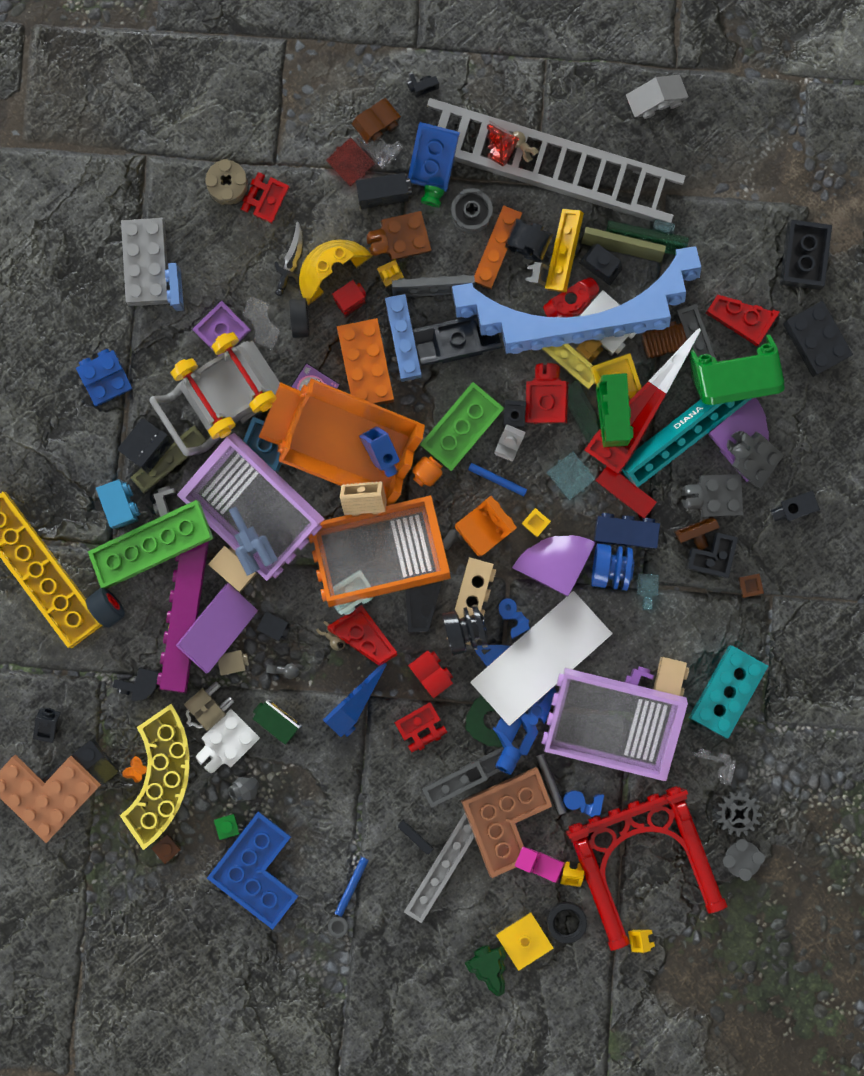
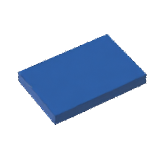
M422 122L419 123L408 174L411 183L421 186L431 185L447 192L460 132Z

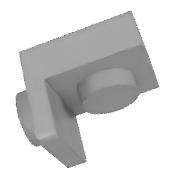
M506 424L494 454L509 461H514L526 432Z

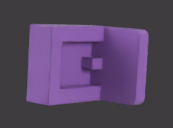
M639 666L638 670L632 669L631 675H627L624 682L638 686L641 676L653 680L654 675L650 674L651 670Z

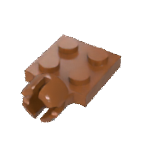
M421 211L382 219V228L370 231L367 234V244H371L369 248L371 254L375 256L386 253L390 256L391 261L431 252Z

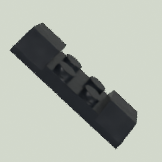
M477 315L413 329L422 366L442 362V364L503 348L498 333L492 336H481Z

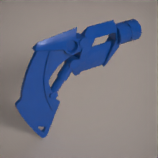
M481 645L477 646L478 650H475V652L488 667L510 646L488 645V647L482 648ZM481 650H490V651L487 652V653L484 655ZM555 686L527 710V713L524 712L510 726L501 717L496 728L493 727L504 748L495 765L498 770L512 775L521 755L528 754L538 734L535 726L538 723V719L545 725L554 693L557 692ZM522 724L526 735L519 749L512 745V742Z

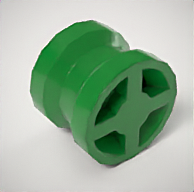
M425 185V195L421 198V203L439 208L441 206L440 198L444 195V190L435 186Z

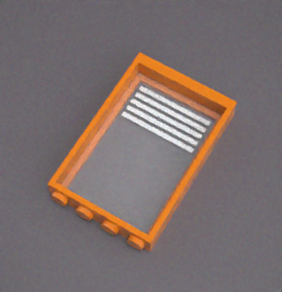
M431 495L388 505L385 512L376 515L372 513L360 514L358 516L345 515L324 520L320 524L322 526L320 531L315 536L312 534L309 536L310 544L314 543L315 550L312 551L314 563H319L320 569L316 570L318 581H323L324 589H320L323 602L327 601L329 607L451 579Z

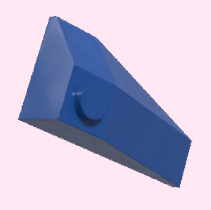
M386 663L376 668L347 698L323 719L340 737L343 735L348 737L356 729L353 725L358 721L387 666Z

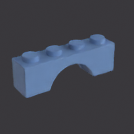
M406 295L385 298L401 382L421 378V370Z

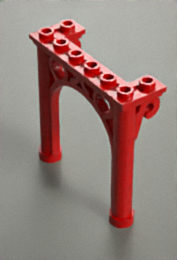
M678 786L666 789V794L660 796L658 793L646 797L647 801L640 803L639 800L627 804L628 808L620 811V808H615L608 811V815L601 818L600 815L588 819L589 823L582 825L579 822L570 825V830L565 831L573 843L582 870H584L586 881L609 939L607 943L611 951L629 945L630 942L609 891L605 869L612 851L622 841L633 835L644 832H658L669 835L677 840L685 850L708 914L728 907L725 898L721 896L685 799H688L686 796L688 792L684 788ZM669 803L671 809H669V808H667L666 806H663V805H666V804ZM663 810L668 814V821L662 827L653 825L651 822L652 815ZM649 811L646 816L649 826L633 821L632 817ZM673 819L676 821L681 837L668 830L673 823ZM624 820V827L618 832L620 836L616 838L615 832L607 826ZM603 832H609L612 835V841L608 848L598 847L595 844L596 835ZM593 849L604 852L600 868Z

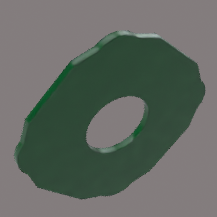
M481 695L473 702L466 716V730L474 739L487 746L502 747V743L495 731L484 725V715L489 711L495 710Z

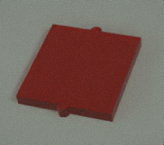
M351 137L341 147H337L336 151L326 159L327 163L350 187L356 180L361 177L363 178L365 173L375 165Z

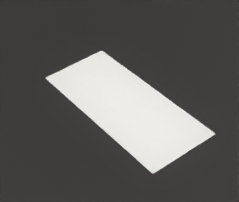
M573 591L470 683L510 726L557 684L559 673L563 674L565 668L573 670L610 637L612 632Z

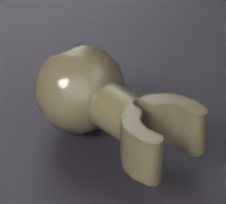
M515 131L511 134V145L523 151V158L526 162L532 161L533 158L530 156V152L532 155H536L539 153L538 149L528 146L526 137L522 132Z
M324 621V624L326 626L330 625L328 622ZM316 629L318 634L326 636L330 640V646L333 650L340 651L346 646V642L329 630L326 633ZM340 643H343V648H339Z

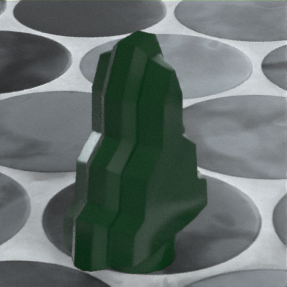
M489 945L478 948L474 951L475 957L465 962L466 967L470 973H475L478 980L486 982L488 989L497 997L505 993V980L502 975L505 970L503 960L506 958L503 946L491 949Z

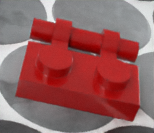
M258 172L255 179H252L250 183L251 188L248 194L242 200L244 203L241 210L248 213L251 206L256 207L253 215L273 224L290 187L272 177L265 184L263 183L265 175ZM258 190H262L264 192L258 201L255 199Z
M431 702L394 722L404 741L410 737L415 741L408 745L411 753L418 749L421 751L425 748V745L434 740L442 739L441 736L448 733L444 725L438 729L435 728L434 724L440 721V718ZM429 728L431 733L420 739L417 733Z

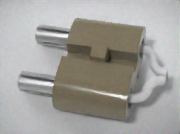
M218 682L213 683L207 690L204 688L200 689L184 704L188 709L186 711L188 718L186 723L189 726H195L196 728L204 727L209 731L227 715L225 710L234 703V700L229 697L220 706L214 701L211 695L220 688ZM189 712L195 716L201 725H197L194 722L190 723L191 717Z

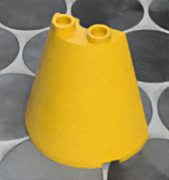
M332 240L313 249L304 260L299 275L300 291L302 297L306 298L307 305H310L324 294L319 286L326 277L333 273L332 265L339 262L343 265L350 260L358 268L373 255L362 245L349 240Z

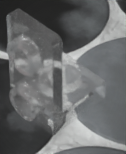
M360 134L356 137V140L382 169L395 160L403 148L399 141L391 145L390 143L386 144L380 138L376 142L372 140L366 143Z
M704 749L692 752V756L724 762V765L719 768L718 778L721 779L720 783L731 785L736 763L735 760H731V755L719 753L717 757L710 755L711 751Z

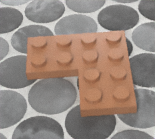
M16 755L0 770V799L45 843L63 827L101 786L72 756L58 768L46 783Z
M536 767L461 800L491 878L516 868L515 863L524 845L515 823L552 807L540 772Z

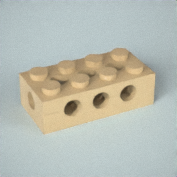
M469 557L455 606L459 618L464 617L463 608L467 607L469 616L473 615L472 608L466 604L468 597H475L477 599L478 609L484 617L485 610L482 609L483 602H488L491 591L487 589L488 583L493 582L496 569H492L494 564ZM480 577L483 580V586L480 588L474 587L472 579Z

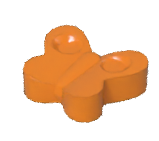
M135 756L131 759V767L126 768L122 775L125 778H132L135 783H139L142 780V775L146 774L147 767L143 766L141 759Z

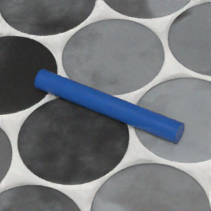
M473 463L469 466V471L523 497L527 491L526 488Z
M361 856L335 911L336 915L343 916L369 861L367 858Z

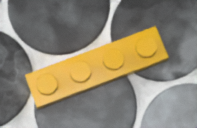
M562 209L545 285L547 290L567 292L584 215L582 211Z

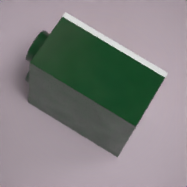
M267 700L264 704L262 702L259 703L252 712L255 714L252 719L285 745L302 726L271 700Z

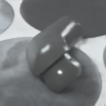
M452 529L447 533L442 542L444 549L448 551L454 542L466 541L456 529Z

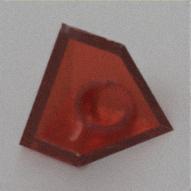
M489 120L487 129L490 131V134L487 135L490 139V145L487 146L490 149L488 158L501 166H505L519 138Z

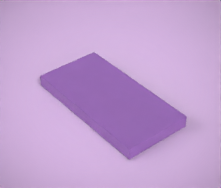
M227 583L176 646L205 673H209L258 610Z

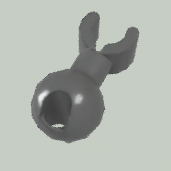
M289 663L286 666L267 665L266 673L282 674L287 679L292 680L299 675V668L293 663Z

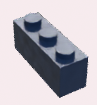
M602 513V516L596 517L594 542L657 549L660 523H655V519L643 518V521H635L633 516L623 515L622 519L614 518V514Z

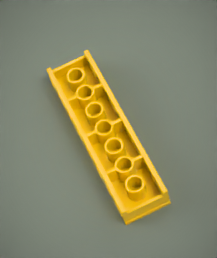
M7 492L0 493V558L67 648L72 649L102 625L92 616L87 608L84 595Z

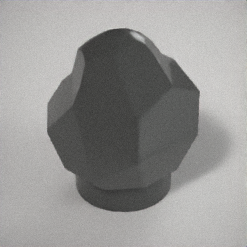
M238 777L232 786L228 787L231 799L237 802L249 801L255 798L259 788V781L254 777Z

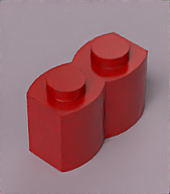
M427 650L411 662L408 667L434 699L453 684L451 679L454 677L447 668L443 670L438 663L441 660L434 651L430 653Z

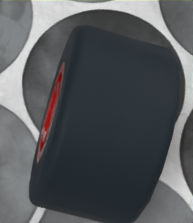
M99 588L86 599L87 608L92 616L106 628L112 627L125 615L121 603L108 589Z

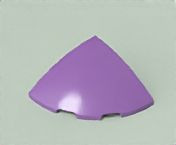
M752 398L708 434L731 464L734 463L735 456L728 451L727 441L729 439L734 444L737 442L731 437L733 433L744 431L751 437L755 432H758L769 441L766 416L756 398ZM741 474V476L744 478V480H745L746 482H748L749 480L746 479V478Z
M574 535L549 537L528 548L517 559L512 568L568 597L596 542Z

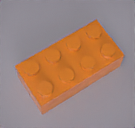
M378 319L337 326L350 394L375 405L394 402Z

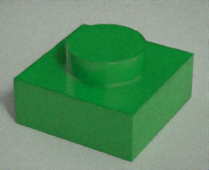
M235 813L214 819L219 840L240 834Z

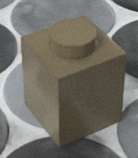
M243 650L223 654L218 660L221 676L246 671V666H249L247 653L243 654Z

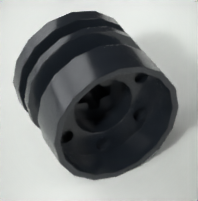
M477 604L472 605L473 615L469 616L467 607L463 608L464 618H459L456 610L442 613L453 656L466 653L467 642L471 643L474 650H478L476 640L479 639L482 648L488 647V632L485 620Z

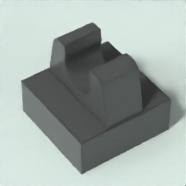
M534 262V265L527 267L528 270L533 271L532 277H526L525 280L539 287H545L549 266L541 262Z

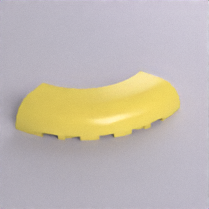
M172 704L137 727L146 748L148 757L147 772L140 794L120 817L143 850L151 845L172 822L180 808L188 784L190 769L188 741L180 717Z

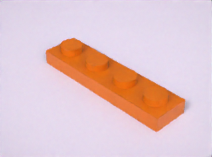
M503 205L474 275L476 284L492 289L507 252L505 248L507 239L515 220L521 218V212Z

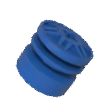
M597 543L593 560L591 585L593 587L606 588L608 580L612 579L613 589H617L620 580L621 590L627 591L634 571L633 548L627 547L625 556H622L623 549L622 546H619L616 555H612L611 545Z

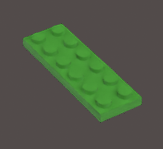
M195 500L88 551L100 587L108 589L214 538L200 501Z

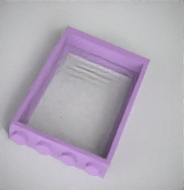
M235 433L224 439L177 494L186 504L195 500L200 501L208 525L234 550L240 547L234 536L240 532L229 509L236 506L247 529L253 526L258 537L266 536L278 561L265 567L258 552L253 554L260 568L257 572L266 581L271 577L276 579L283 572L282 566L293 561L297 556L295 554L298 548L302 550L309 543L307 538L311 534L315 536L322 528L320 524L324 520L307 501Z
M568 668L564 669L563 674L559 673L557 686H560L558 694L554 693L552 705L555 706L553 713L549 712L546 723L550 725L549 730L544 732L541 744H545L544 752L667 781L688 705L687 698Z

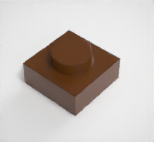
M760 573L738 578L742 598L764 594Z
M168 834L151 848L164 864L181 851L180 847Z

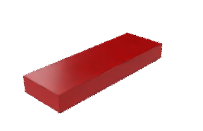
M607 466L595 480L642 518H645L657 503L623 475L617 474Z

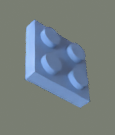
M168 263V269L165 270L166 282L170 286V290H167V301L170 303V306H173L175 311H184L181 270L177 263Z

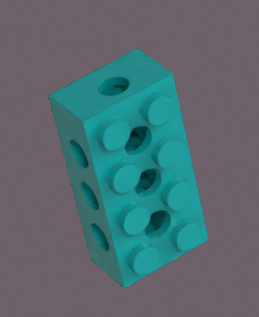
M729 645L688 718L728 739L768 665ZM737 668H740L743 672V676L739 680L734 677V671ZM727 686H730L733 690L729 698L724 695V689ZM720 704L723 711L721 715L716 716L714 714V707Z

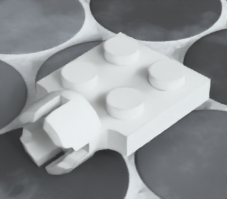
M232 709L201 738L205 746L197 754L196 759L202 765L210 757L212 760L204 768L210 773L215 772L223 764L231 768L260 739Z

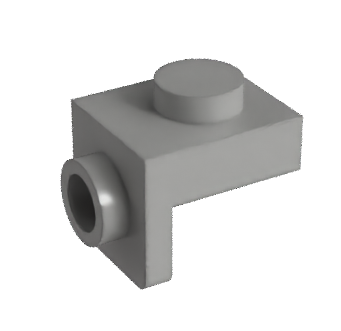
M170 486L158 489V493L154 494L156 503L153 504L156 516L160 515L161 517L170 513L165 497L177 494L174 488L170 489Z

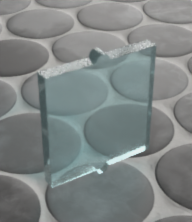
M571 452L563 460H558V464L547 472L568 500H571L579 492H584V488L595 480V477L574 452Z

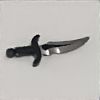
M299 222L296 223L293 241L284 257V268H281L277 261L275 262V268L281 274L277 286L278 289H276V295L278 296L284 294L283 290H285L289 278H293L296 284H299V277L293 273L302 251V231Z

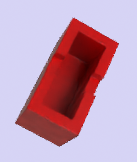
M353 280L332 293L334 302L345 317L366 304L364 288L360 283L355 284Z

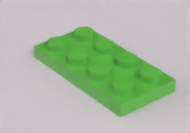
M472 382L422 441L420 446L452 472L501 414L504 407Z

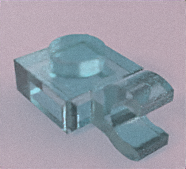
M637 575V595H643V610H651L652 596H658L659 575Z

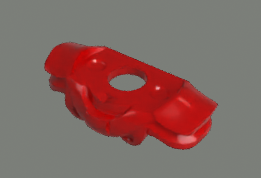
M592 277L577 282L568 288L567 292L558 294L543 306L546 316L567 318L581 315L586 307L591 304V300L598 295V284ZM569 293H574L577 296V301L573 304H568L565 301V296Z

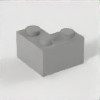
M680 75L655 77L626 94L634 117L647 119L654 116L655 111L658 109L663 110L669 106L671 109L682 105V101L688 98V94Z

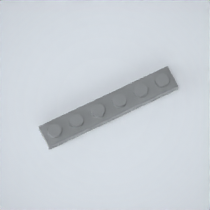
M466 813L461 817L404 910V913L420 923L425 919L474 839Z

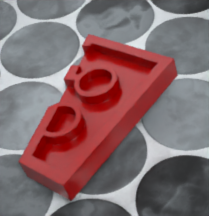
M717 295L706 311V314L755 346H758L778 316L779 311H770L758 305L752 306L742 303L740 300Z
M362 605L357 607L352 613L344 615L327 626V630L379 666L397 656V651Z

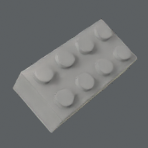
M163 218L121 220L126 303L128 306L170 304L167 301L169 285L165 278V270L168 269L165 221Z

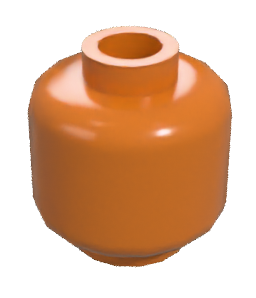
M432 456L429 458L422 457L412 469L415 475L413 480L421 487L424 484L431 487L442 476L441 468L443 466Z

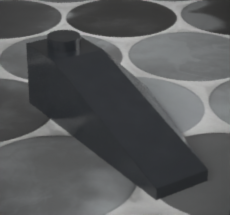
M95 739L90 740L71 755L101 785H104L120 772ZM64 762L45 776L42 781L46 783Z

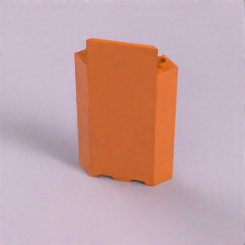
M312 378L307 386H302L301 391L280 383L275 394L277 399L272 403L273 406L269 409L259 434V438L279 445L277 452H280L278 461L340 486L343 484L350 485L351 483H375L376 481L383 482L387 505L395 504L401 495L403 479L412 467L414 452L423 439L425 425ZM376 426L388 433L400 460L395 464L398 471L397 474L391 477H386L384 470L381 471L374 466L359 438V435Z

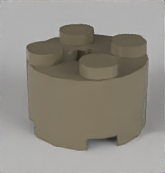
M223 159L209 168L205 182L209 194L216 202L221 205H231L243 200L248 192V180L245 171L238 163ZM225 180H227V181L230 180L231 184H230V185H228V184H225V185H224L223 182H224Z

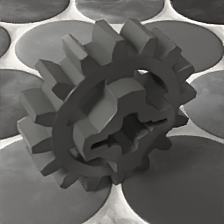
M737 791L736 796L729 792V798L722 796L724 803H717L721 809L715 811L716 814L720 815V818L716 821L718 823L723 822L721 829L725 830L728 828L727 833L730 835L735 831L737 837L740 836L741 832L744 835H748V829L755 831L754 823L760 824L756 818L762 816L761 813L757 812L760 805H754L756 798L748 799L749 793L746 792L742 796L741 791ZM744 800L745 802H743L741 805H737L733 801ZM726 807L729 809V816L725 818ZM736 809L743 810L741 811V818L734 817L736 816ZM749 810H752L751 819L748 818ZM735 823H742L744 826L733 827L732 825H734Z

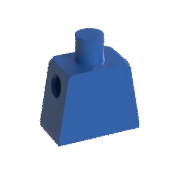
M376 426L359 435L374 466L381 471L384 470L386 477L397 474L398 471L395 464L400 460L388 433Z

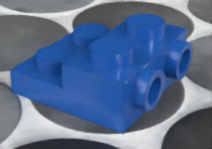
M105 349L97 354V358L93 360L86 358L79 362L80 366L76 367L95 407L133 389L114 350L109 351V349Z

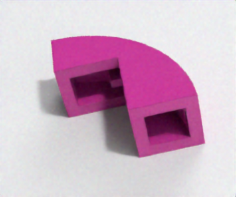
M522 847L515 863V867L537 874L555 883L559 882L565 866V862L527 847Z

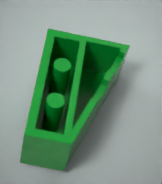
M627 373L602 375L596 386L603 447L628 446L631 439H633V427L630 426L631 409L629 406Z

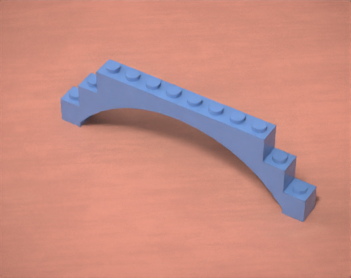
M696 246L676 249L675 258L670 266L647 290L620 306L578 317H544L519 312L500 305L473 288V283L452 286V294L457 318H468L477 314L481 336H492L502 332L506 354H518L526 350H540L550 346L560 347L563 344L569 343L579 344L587 340H602L605 337H621L629 333L639 334L647 330H663L666 327H670L671 315L668 305H679L685 302L686 289L683 280L692 281L700 278L701 264Z

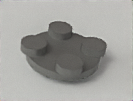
M741 838L727 849L722 862L730 873L740 877L743 881H748L759 870L765 860V856L754 844Z

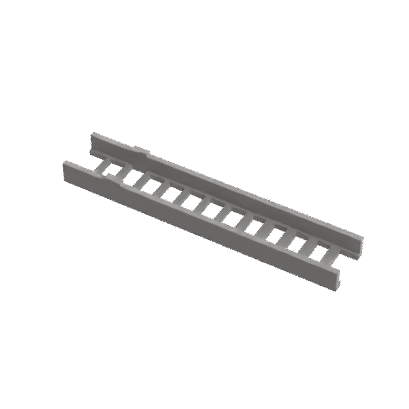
M429 98L427 107L442 112L438 127L446 128L450 115L462 118L458 129L460 135L454 158L455 162L603 206L623 214L670 226L674 215L656 210L665 180L683 185L685 175ZM470 121L481 124L473 153L461 150ZM489 127L501 130L492 159L481 156ZM520 131L525 135L526 141L529 138L542 142L533 172L518 168L523 154L520 148L516 150L512 165L500 162L509 133ZM547 144L562 149L553 178L538 174ZM567 150L581 154L573 184L558 180ZM586 156L601 160L592 190L577 186ZM606 162L621 166L612 196L597 192ZM626 169L640 175L631 205L616 201ZM646 174L660 178L652 208L637 204Z

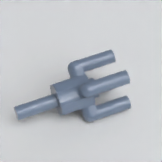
M236 506L229 509L240 532L234 535L240 545L235 550V553L246 575L248 576L260 570L253 556L256 552H258L265 567L278 561L267 537H258L253 526L247 529Z

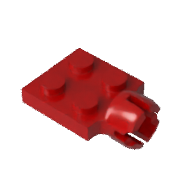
M544 363L536 364L534 380L526 381L525 423H567L568 382L561 381L560 366L555 363H547V365H544Z

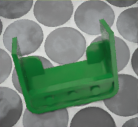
M766 335L767 344H763L757 349V355L719 362L709 354L697 357L694 349L691 348L689 352L691 378L702 402L707 405H715L783 392L785 386L779 352L771 335Z

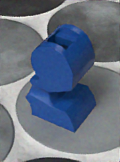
M504 599L499 604V614L503 620H516L517 626L512 628L510 632L511 639L530 629L529 620L522 612H516L517 605L514 600Z
M571 790L564 795L563 802L568 809L576 810L580 807L582 813L593 817L601 814L604 794L593 796L592 803L586 804L582 792Z

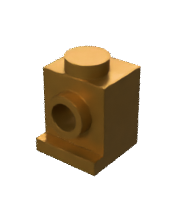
M594 339L580 343L575 350L592 363L603 351L601 347L602 342Z

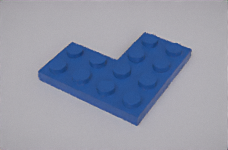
M258 811L207 879L273 930L299 895L266 870L291 836Z

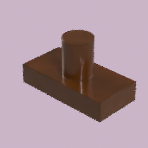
M709 517L676 530L674 533L676 539L681 543L693 538L696 548L702 550L709 546L705 533L718 529L719 525L714 517Z

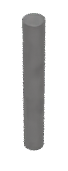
M544 754L536 756L558 814L566 813L567 811Z

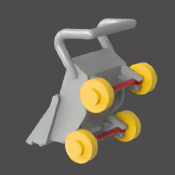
M234 332L221 334L211 346L215 354L220 356L209 361L197 371L198 365L193 358L179 361L175 364L171 375L175 381H182L169 394L152 396L150 398L151 405L184 456L199 455L206 452L219 438L228 436L235 427L236 422L240 420L243 424L273 406L272 403L277 399L275 394L280 382L253 340L251 342L247 340L234 347L239 342ZM183 392L210 434L208 440L197 447L187 448L159 404L169 403Z

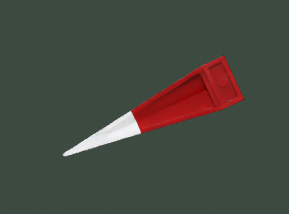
M700 328L690 336L657 373L629 400L631 409L630 426L633 427V439H631L628 446L603 447L600 429L585 448L587 453L617 474H620L635 453L700 334Z

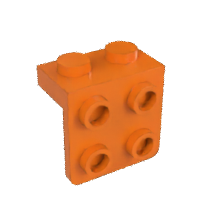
M492 496L488 497L455 524L456 530L479 557L487 553L517 528L513 520L507 516L500 504Z

